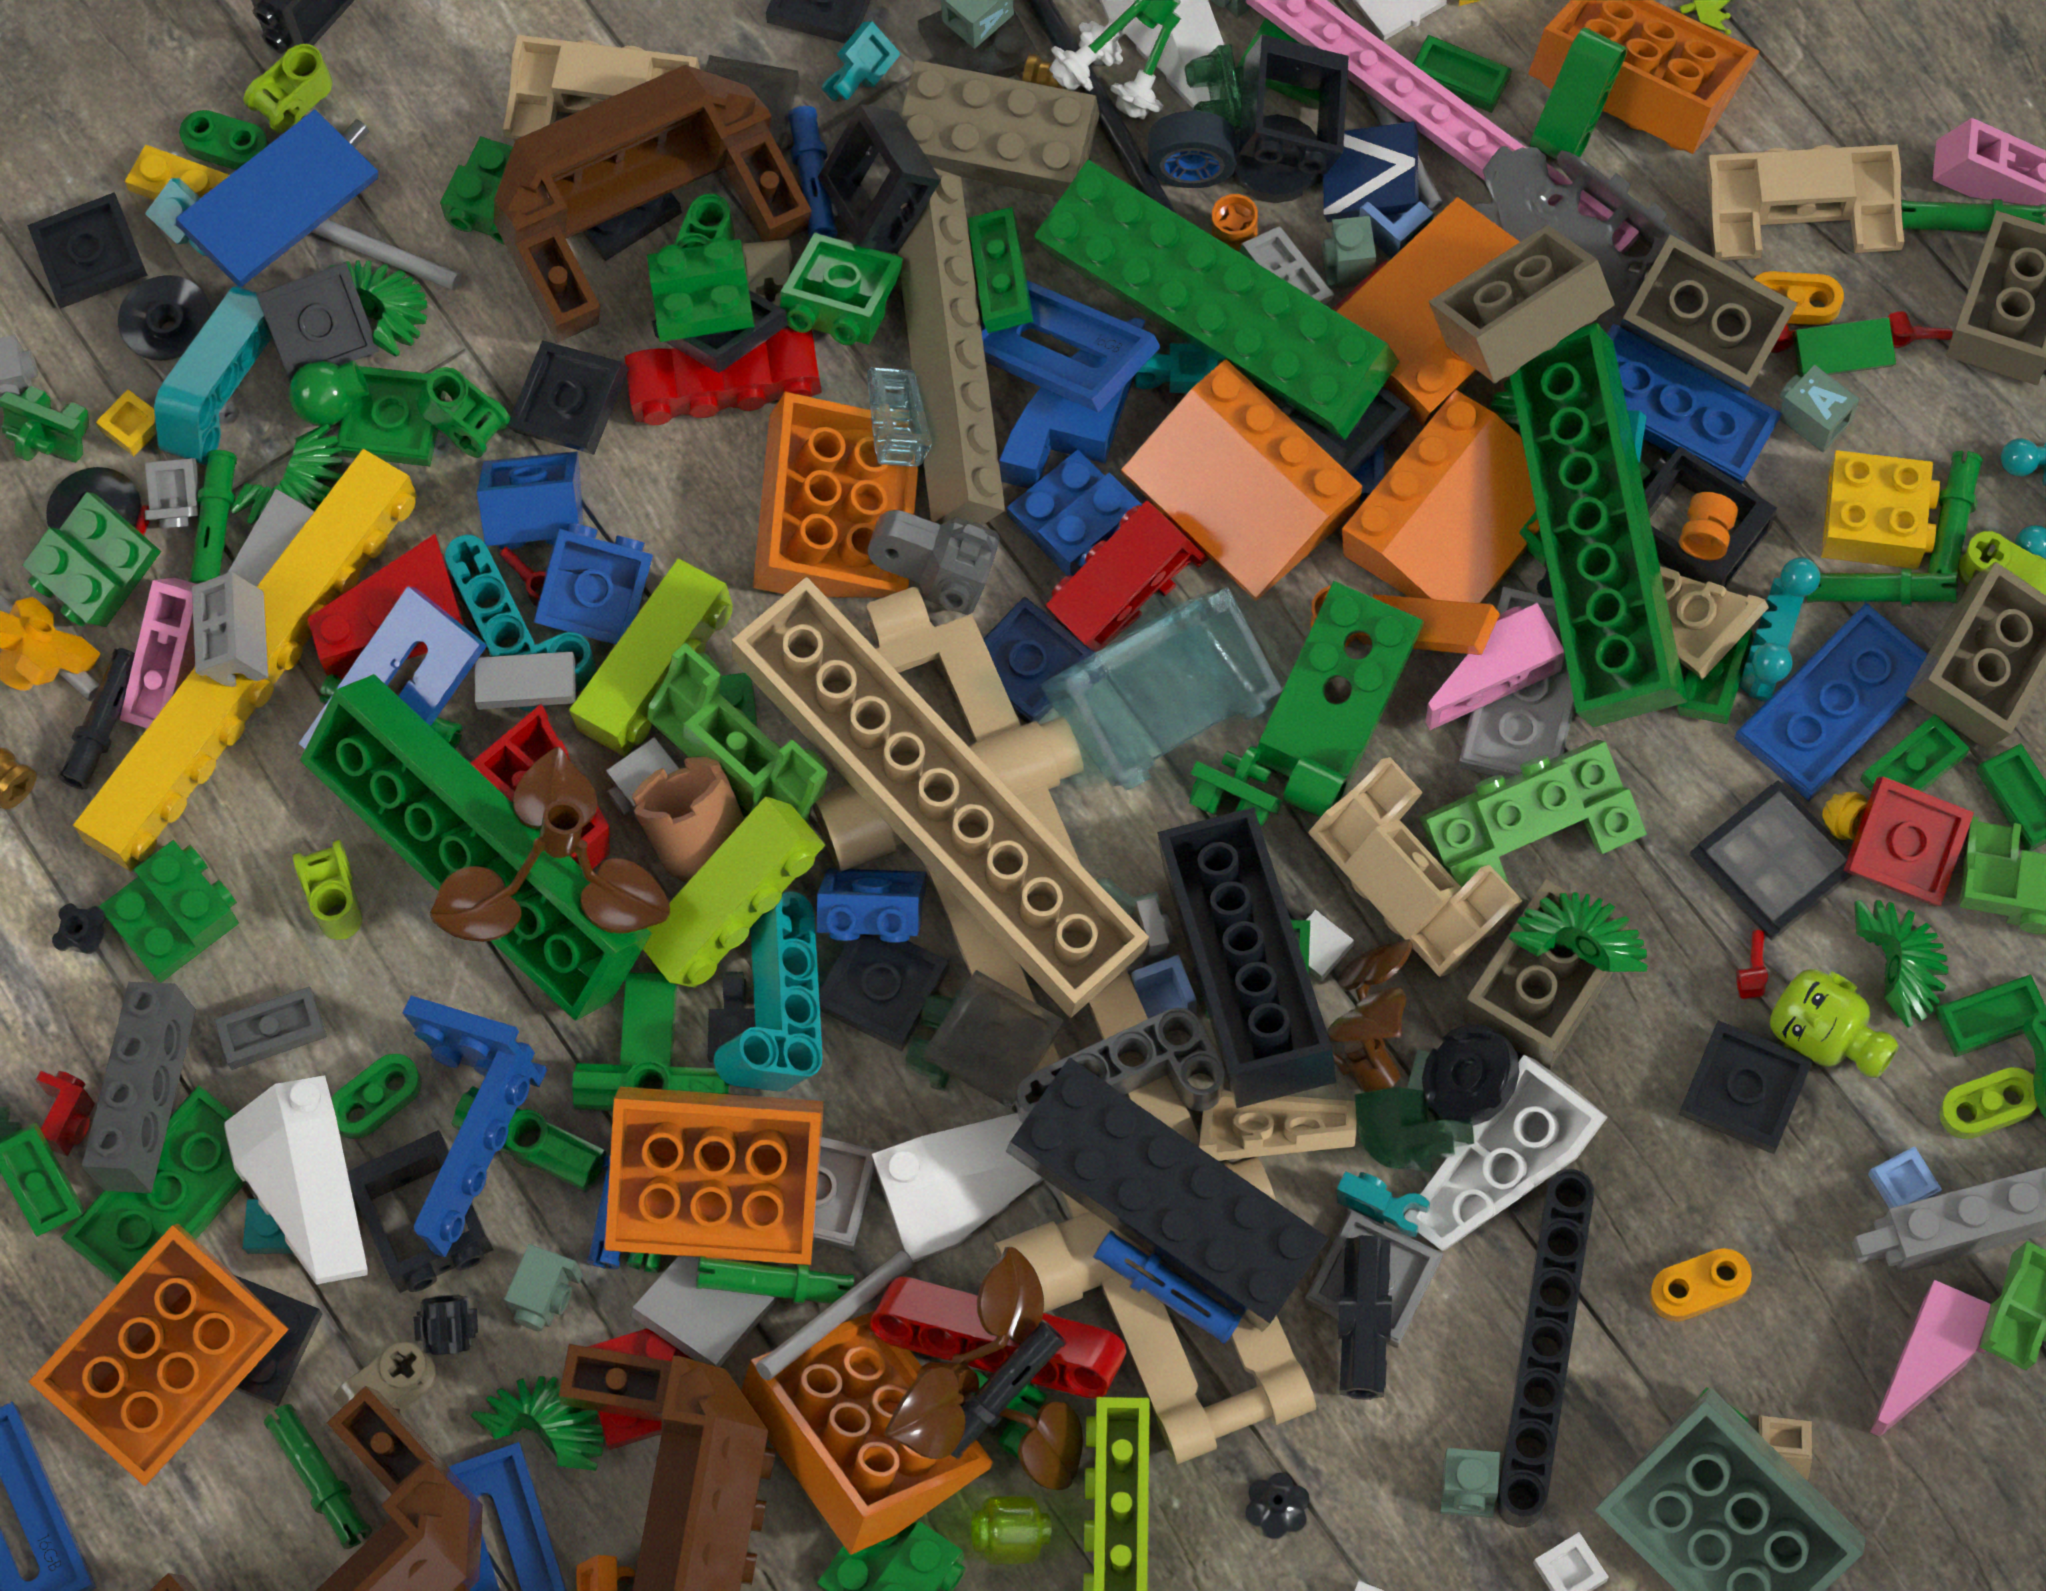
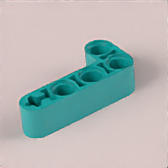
M238 286L232 287L162 383L154 404L158 446L161 451L184 459L196 458V463L206 465L207 452L218 449L221 438L219 412L272 338L256 297L257 292L242 287L239 288Z
M462 535L453 539L445 551L446 563L464 605L482 641L487 645L486 649L489 656L573 652L574 656L583 658L575 666V693L584 690L597 672L590 644L586 638L578 633L566 632L535 645L486 544L475 535ZM470 562L474 563L480 575L475 576L473 579L466 566ZM487 599H499L498 603L493 607H479ZM514 637L519 639L511 647L502 648L498 646L506 638ZM525 706L518 708L523 711L532 712L538 706Z
M795 891L783 893L780 902L772 910L763 913L750 928L756 1027L747 1029L721 1045L714 1056V1065L718 1075L726 1083L733 1086L777 1092L787 1091L816 1074L822 1066L823 1054L815 917L809 900Z

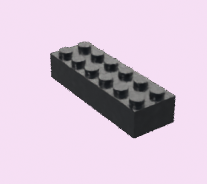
M1254 807L1157 832L1165 876L1236 1108L1336 1083L1332 1045Z
M1070 1057L1010 1140L1006 1153L1150 1254L1153 1252L1161 1257L1160 1261L1227 1308L1241 1315L1243 1319L1262 1332L1272 1323L1329 1239Z

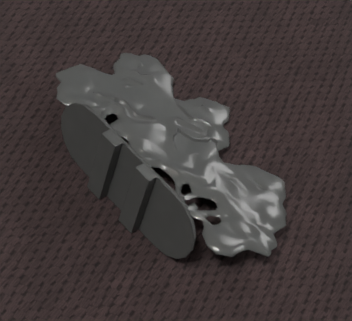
M1501 146L1483 169L1492 202L1490 205L1479 203L1472 207L1520 242L1548 224L1598 259L1615 304L1597 318V323L1606 334L1613 323L1620 326L1625 313L1644 281L1645 274L1649 267L1654 264L1669 235L1671 234L1693 246L1665 223L1668 216L1665 210L1654 202L1647 209L1628 194L1631 184L1617 173L1609 180L1580 157L1561 150L1557 154L1558 164L1573 183L1556 185L1548 176L1545 156L1537 147H1522L1512 151L1507 146ZM1582 190L1614 212L1608 221H1600L1595 217L1580 214L1577 209ZM1558 194L1563 196L1555 206L1548 205V199L1552 195ZM1624 221L1636 228L1639 234L1653 245L1647 256L1627 257L1613 245L1612 234ZM1636 262L1643 264L1639 272L1629 271L1630 265Z

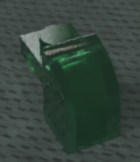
M1392 1087L1355 1094L1357 1126L1361 1142L1368 1154L1375 1161L1386 1167L1418 1172H1433L1432 1159L1454 1156L1455 1147L1474 1144L1472 1123L1451 1120L1428 1122L1424 1090Z

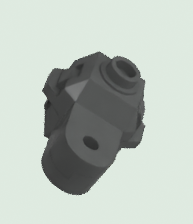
M891 510L881 514L877 519L868 546V555L871 561L879 568L919 583L927 601L941 605L947 610L969 615L974 612L985 587L1000 538L996 531L959 517H954L940 525L904 511Z

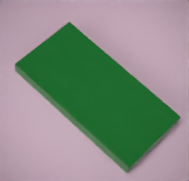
M198 1085L170 1116L152 1193L103 1191L61 1239L116 1285L120 1283L172 1225L179 1224L191 1236L197 1239L247 1183L246 1180L242 1181L234 1170L224 1129V1123L235 1114Z

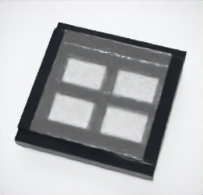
M1779 780L1767 787L1703 839L1689 854L1739 908L1764 931L1771 941L1781 935L1852 876V874L1843 871L1849 852Z

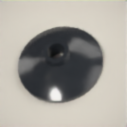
M174 275L157 276L143 281L127 294L119 309L118 328L125 344L137 355L150 360H172L182 357L212 315V310L204 291L191 280ZM175 322L173 326L161 329L165 323Z
M104 467L86 468L69 475L57 485L47 504L48 527L55 529L62 527L86 492L97 494L134 528L142 507L140 495L132 481L124 474Z

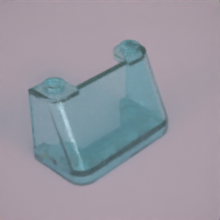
M1228 587L1202 593L1182 602L1041 684L1050 704L1060 717H1065L1074 736L1112 787L1122 785L1125 791L1142 784L1151 777L1148 769L1155 764L1154 760L1230 716L1243 713L1247 720L1263 713L1272 706L1268 699L1283 691Z

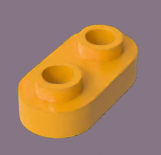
M1768 271L1754 278L1757 282L1798 303L1787 323L1824 325L1836 319L1841 311L1844 300L1843 288L1837 280L1828 275ZM1818 300L1825 306L1814 307L1810 302Z
M1721 1248L1660 1271L1654 1278L1650 1288V1303L1654 1311L1666 1320L1680 1322L1742 1298L1751 1282V1267L1742 1254L1732 1249ZM1721 1266L1729 1267L1733 1270L1735 1278L1729 1281L1722 1280L1717 1275L1716 1269ZM1672 1284H1680L1686 1289L1687 1295L1683 1298H1675L1669 1293L1668 1287Z

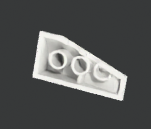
M1100 0L1109 22L1113 19L1117 20L1135 2V0ZM1180 0L1181 3L1174 12L1182 19L1172 30L1157 67L1165 74L1166 81L1195 111L1215 113L1242 104L1243 93L1208 0ZM1135 17L1124 28L1125 34L1136 44V50L1147 60L1162 29V25L1158 24L1154 29H1151Z
M1523 1055L1518 1062L1520 1073L1516 1089L1505 1108L1489 1121L1471 1126L1420 1195L1430 1202L1428 1213L1422 1212L1417 1208H1410L1404 1216L1407 1221L1418 1225V1233L1442 1251L1454 1245L1576 1160L1607 1119L1605 1114L1579 1092L1533 1058Z
M324 1075L274 1084L224 1123L234 1170L242 1181L246 1180L258 1196L259 1205L266 1215L270 1214L283 1231L286 1243L316 1285L365 1276L368 1269L336 1115L326 1077Z
M1018 1113L921 1136L872 1154L875 1171L903 1248L910 1255L913 1263L958 1247L972 1236L971 1233L991 1217H997L1009 1207V1203L1031 1186H1037L1044 1180V1178L1006 1153L1010 1140L1022 1125Z

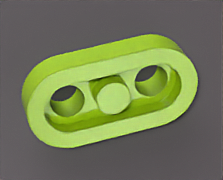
M2010 1067L1954 1087L1946 1094L1940 1106L1939 1117L1941 1124L1954 1137L1974 1139L2026 1120L2034 1113L2038 1106L2034 1096V1075L2025 1069ZM2007 1091L2016 1093L2020 1098V1103H2008L2003 1093ZM1961 1108L1969 1110L1973 1114L1974 1120L1969 1122L1961 1120L1957 1116L1956 1110Z

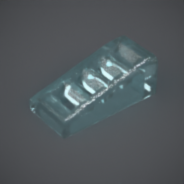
M870 367L867 372L874 447L878 463L920 466L932 445V440L915 371ZM885 389L903 390L904 394L886 393ZM890 407H893V408H905V410H904V409H890Z

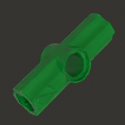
M654 1060L640 1061L635 1065L576 1063L572 1083L573 1107L576 1110L613 1111L614 1097L619 1087L642 1088L644 1084L651 1081L661 1082L663 1084L662 1090L729 1094V1084L720 1078L715 1068L666 1067Z
M472 1086L469 1091L462 1095L455 1107V1114L451 1122L455 1129L460 1130L479 1091L478 1088ZM520 1108L515 1110L508 1125L506 1142L500 1149L513 1156L514 1160L521 1166L537 1168L584 1192H587L595 1184L602 1172L604 1157L607 1156L604 1149L546 1122L544 1117L537 1111L522 1110ZM534 1130L541 1133L539 1140L530 1147L517 1145L519 1138L527 1131Z

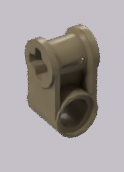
M790 239L743 244L749 290L780 307L781 290L793 271Z
M398 1342L388 1347L386 1351L363 1370L348 1378L336 1390L333 1397L342 1408L363 1387L368 1386L378 1390L393 1408L401 1414L434 1386L437 1378V1367L433 1359L415 1344ZM408 1361L412 1363V1369L415 1371L410 1378L405 1377V1371L402 1368Z

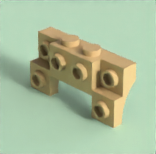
M517 35L511 61L508 104L502 128L505 138L518 139L554 123L557 112L577 113L683 65L700 69L698 58L645 51L636 46H624L622 48L604 46L590 40L572 42Z
M1898 144L1842 148L1821 145L1807 150L1772 148L1765 152L1709 155L1706 176L1711 209L1709 228L1713 258L1719 261L1761 258L1763 248L1760 225L1850 220L1855 253L1900 251L1903 248L1905 240L1901 210V164Z
M1388 757L1381 759L1353 790L1328 809L1308 833L1351 879L1354 890L1363 898L1370 900L1381 912L1386 925L1405 940L1410 939L1413 944L1412 948L1439 977L1453 973L1484 938L1494 935L1523 900L1490 865L1481 867L1463 887L1454 880L1400 821L1423 792L1392 758Z

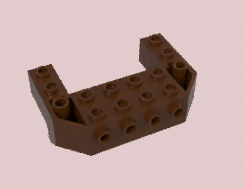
M683 65L515 140L494 198L493 222L556 343L599 324L601 306L566 241L567 238L723 168L762 242L785 240L807 230L812 210L769 131L772 116L768 108L749 86L688 65Z
M569 1344L559 1392L561 1405L662 1422V1434L632 1591H740L741 1584L752 1585L757 1553L747 1552L751 1531L760 1533L762 1531L767 1501L757 1499L760 1479L771 1480L776 1449L766 1447L768 1429L726 1369L674 1355L672 1361Z
M368 1386L363 1387L327 1424L392 1494L381 1505L392 1518L316 1591H470L480 1579L483 1504L378 1390ZM168 1573L150 1591H197V1589L184 1575Z

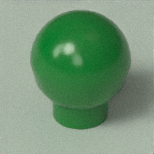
M355 360L340 366L326 361L308 363L296 372L289 386V400L294 412L303 421L313 426H321L327 423L331 426L338 423L349 414L355 400L369 395L365 377Z

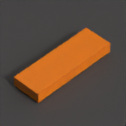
M1377 594L1372 596V598L1420 618L1425 622L1413 649L1482 655L1500 615L1492 604ZM1365 633L1355 634L1363 644L1372 645L1369 635Z

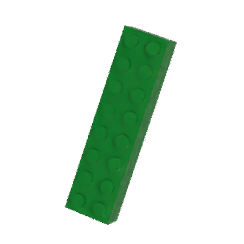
M1090 160L1085 162L1034 235L1048 254L1199 348L1220 363L1227 359L1249 381L1284 403L1289 404L1295 410L1343 440H1346L1400 362L1385 341Z
M1594 323L1577 329L1559 341L1554 348L1542 352L1519 367L1514 374L1510 375L1576 713L1593 728L1688 702L1615 347L1612 339L1600 325Z
M375 674L335 690L300 758V761L437 891H439L445 879L452 873L471 866L483 867L494 871L502 878L504 887L509 886L532 850L534 840L539 838L540 829L529 828L522 824L515 814L513 803ZM543 851L519 890L510 896L521 908L519 923L510 933L491 942L573 1020L577 1021L612 1002L652 933L647 928L630 933H611L592 924L586 918L580 903L583 889L591 883L585 879L581 866L569 855L564 858H554Z

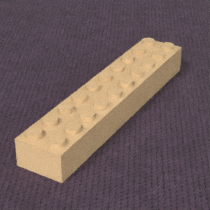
M805 577L732 639V659L1070 1018L1145 952L1149 936L808 577Z

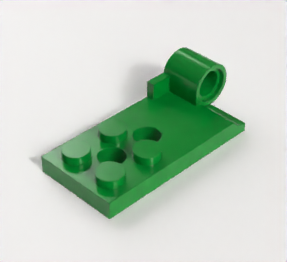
M1333 581L1257 747L1261 751L1258 760L1259 764L1290 777L1284 791L1283 801L1321 818L1328 809L1345 796L1425 623L1422 619ZM1365 633L1372 640V649L1369 655L1359 660L1348 657L1345 651L1347 639L1352 634ZM1336 677L1347 679L1352 688L1350 697L1342 704L1329 703L1324 694L1326 684Z

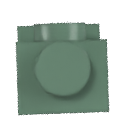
M1370 216L1332 220L1331 238L1323 239V244H1321L1326 285L1329 289L1356 287L1375 270L1376 253Z
M528 1244L504 1299L511 1313L515 1314L513 1320L535 1331H542L544 1325L550 1327L554 1315H562L567 1307L572 1287L568 1285L569 1281L579 1284L583 1274L577 1262Z
M1456 1448L1446 1449L1443 1461L1440 1514L1494 1517V1505L1498 1495L1500 1452Z

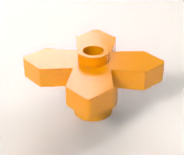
M34 597L15 601L9 614L0 610V648L2 649L0 652V680L14 689L26 691L30 690L33 685L38 686L52 682L60 668L75 674L90 671L98 660L100 652L82 637L56 630L53 625L54 613Z

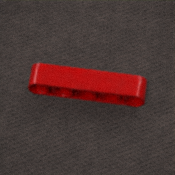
M898 1277L890 1283L870 1320L872 1331L883 1342L948 1361H952L954 1354H965L989 1344L997 1338V1336L988 1334L980 1323L977 1313L978 1295L910 1277ZM1043 1313L1042 1320L1055 1328L1066 1340L1067 1344L1049 1360L1030 1383L1090 1399L1105 1396L1126 1355L1127 1350L1123 1341L1113 1332L1106 1329ZM1009 1338L1007 1345L1003 1349L969 1362L968 1366L995 1373L1021 1344Z

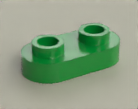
M199 110L189 114L181 123L179 130L182 143L191 156L233 170L239 169L269 145L264 131L259 126L209 110ZM209 127L203 133H196L199 129ZM250 140L247 145L238 146L240 141Z
M388 1054L379 1058L340 1088L331 1098L339 1134L349 1139L364 1138L409 1105L418 1096L422 1086L421 1075L415 1063L405 1055ZM401 1077L405 1079L402 1088L398 1090L389 1089V1083L394 1078ZM360 1108L365 1110L364 1116L359 1121L353 1122L348 1120L349 1114L354 1109Z

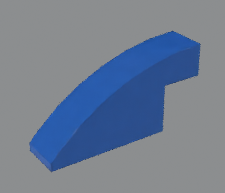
M1135 317L1127 321V323L1145 330V319ZM1083 350L1070 357L1092 368L1102 367L1107 362L1105 357L1099 358ZM1134 376L1099 413L1041 387L1025 407L1006 442L999 459L1001 482L1027 489L1031 488L1042 479L1051 450L1071 455L1078 449L1088 460L1106 464Z

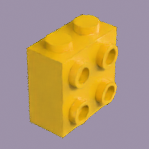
M1835 450L1828 475L1821 558L1918 569L1924 552H1933L1936 536V524L1928 523L1929 509H1936L1940 489V481L1932 480L1933 462Z

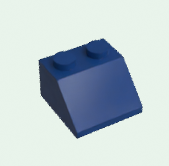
M578 451L483 462L477 488V497L486 546L498 545L499 549L508 547L511 550L526 545V542L545 540L547 544L553 545L557 529L568 531L570 522L583 525Z

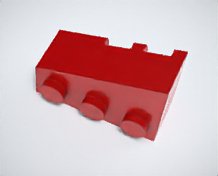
M1148 500L1142 506L1136 505L1125 513L1119 522L1120 528L1108 541H1100L1088 552L1085 557L1086 563L1074 576L1069 575L1063 578L1052 590L1051 596L1053 598L1046 604L1069 630L1095 653L1102 650L1142 616L1139 608L1155 592L1159 591L1164 597L1176 587V584L1171 579L1192 562L1199 568L1209 560L1196 545Z
M433 534L308 617L318 657L327 677L330 674H334L344 679L408 586L417 588L465 627L447 564L436 534ZM419 642L407 659L427 654V645L424 642Z
M540 704L470 764L513 803L518 783L536 761L556 747H560L567 757L568 751L562 740L559 741L548 721V715L544 707ZM598 805L592 820L582 828L580 838L588 844L587 855L592 869L610 855V828ZM574 852L571 855H569L577 864L580 865L577 853Z

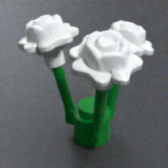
M1135 0L1117 20H1111L1106 26L1099 25L1095 21H1091L1089 24L1082 22L1079 25L1081 31L1080 49L1075 53L1069 50L1064 51L1054 46L1051 50L1056 59L1050 66L1049 71L1053 73V77L1062 87H1066L1067 90L1073 91L1082 86L1087 91L1093 89V86L1089 79L1090 70L1088 66L1092 62L1096 66H1101L1102 64L1111 66L1113 63L1119 65L1123 62L1120 54L1122 49L1118 39L1125 34L1124 28L1135 17L1151 29L1160 24L1162 29L1144 70L1139 69L1134 81L1125 82L1124 85L1114 83L1110 89L1118 95L1116 107L1130 117L1145 119L1149 111L1159 112L1164 105L1156 99L1155 93L1151 90L1156 78L1153 73L1172 30L1182 19L1174 12L1181 1Z

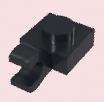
M723 972L724 1009H709L707 1058L709 1063H714L715 1052L721 1045L747 1029L756 1027L755 1008H746L747 981L744 979V972Z

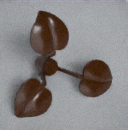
M556 747L527 770L514 793L513 808L516 816L525 826L540 829L539 838L534 840L532 850L512 883L504 887V882L497 873L483 867L471 866L457 870L445 879L440 886L435 903L430 911V917L439 928L454 937L464 940L484 942L496 940L507 935L516 927L521 918V908L510 896L519 890L543 851L554 858H564L574 852L577 853L583 875L586 880L591 882L581 893V908L586 918L604 931L630 933L665 922L670 916V906L664 891L656 880L644 868L632 861L610 858L601 864L597 874L592 870L587 855L588 844L580 838L582 828L592 820L597 811V794L589 780L571 763L560 747Z
M1410 939L1382 945L1361 954L1343 969L1338 979V984L1343 991L1356 989L1359 1003L1355 1009H1351L1348 1013L1340 1016L1328 1028L1327 1033L1331 1041H1351L1345 1048V1053L1347 1054L1345 1059L1333 1051L1334 1064L1338 1066L1343 1075L1352 1072L1367 1096H1376L1387 1091L1401 1077L1399 1070L1384 1048L1385 1043L1382 1038H1400L1402 1036L1401 1023L1406 1005V994L1399 987L1384 989L1369 996L1367 994L1371 985L1389 980L1404 965L1413 945Z
M1004 1248L1001 1257L985 1275L978 1292L977 1313L980 1323L988 1334L997 1336V1338L993 1342L965 1354H954L952 1363L929 1362L923 1365L917 1375V1379L903 1396L884 1432L886 1437L907 1446L917 1454L929 1459L945 1458L957 1448L964 1434L966 1424L965 1414L961 1406L966 1404L964 1397L971 1390L975 1392L979 1390V1378L968 1366V1363L1003 1349L1007 1345L1009 1338L1016 1343L1022 1344L1037 1328L1038 1323L1043 1317L1044 1295L1039 1277L1028 1259L1016 1248ZM1051 1401L1041 1406L1036 1419L1028 1414L1005 1408L999 1414L1001 1417L1020 1422L1029 1428L1018 1445L1019 1459L1029 1478L1041 1487L1051 1490H1064L1070 1487L1072 1480L1078 1472L1083 1446L1082 1426L1075 1411L1063 1402Z

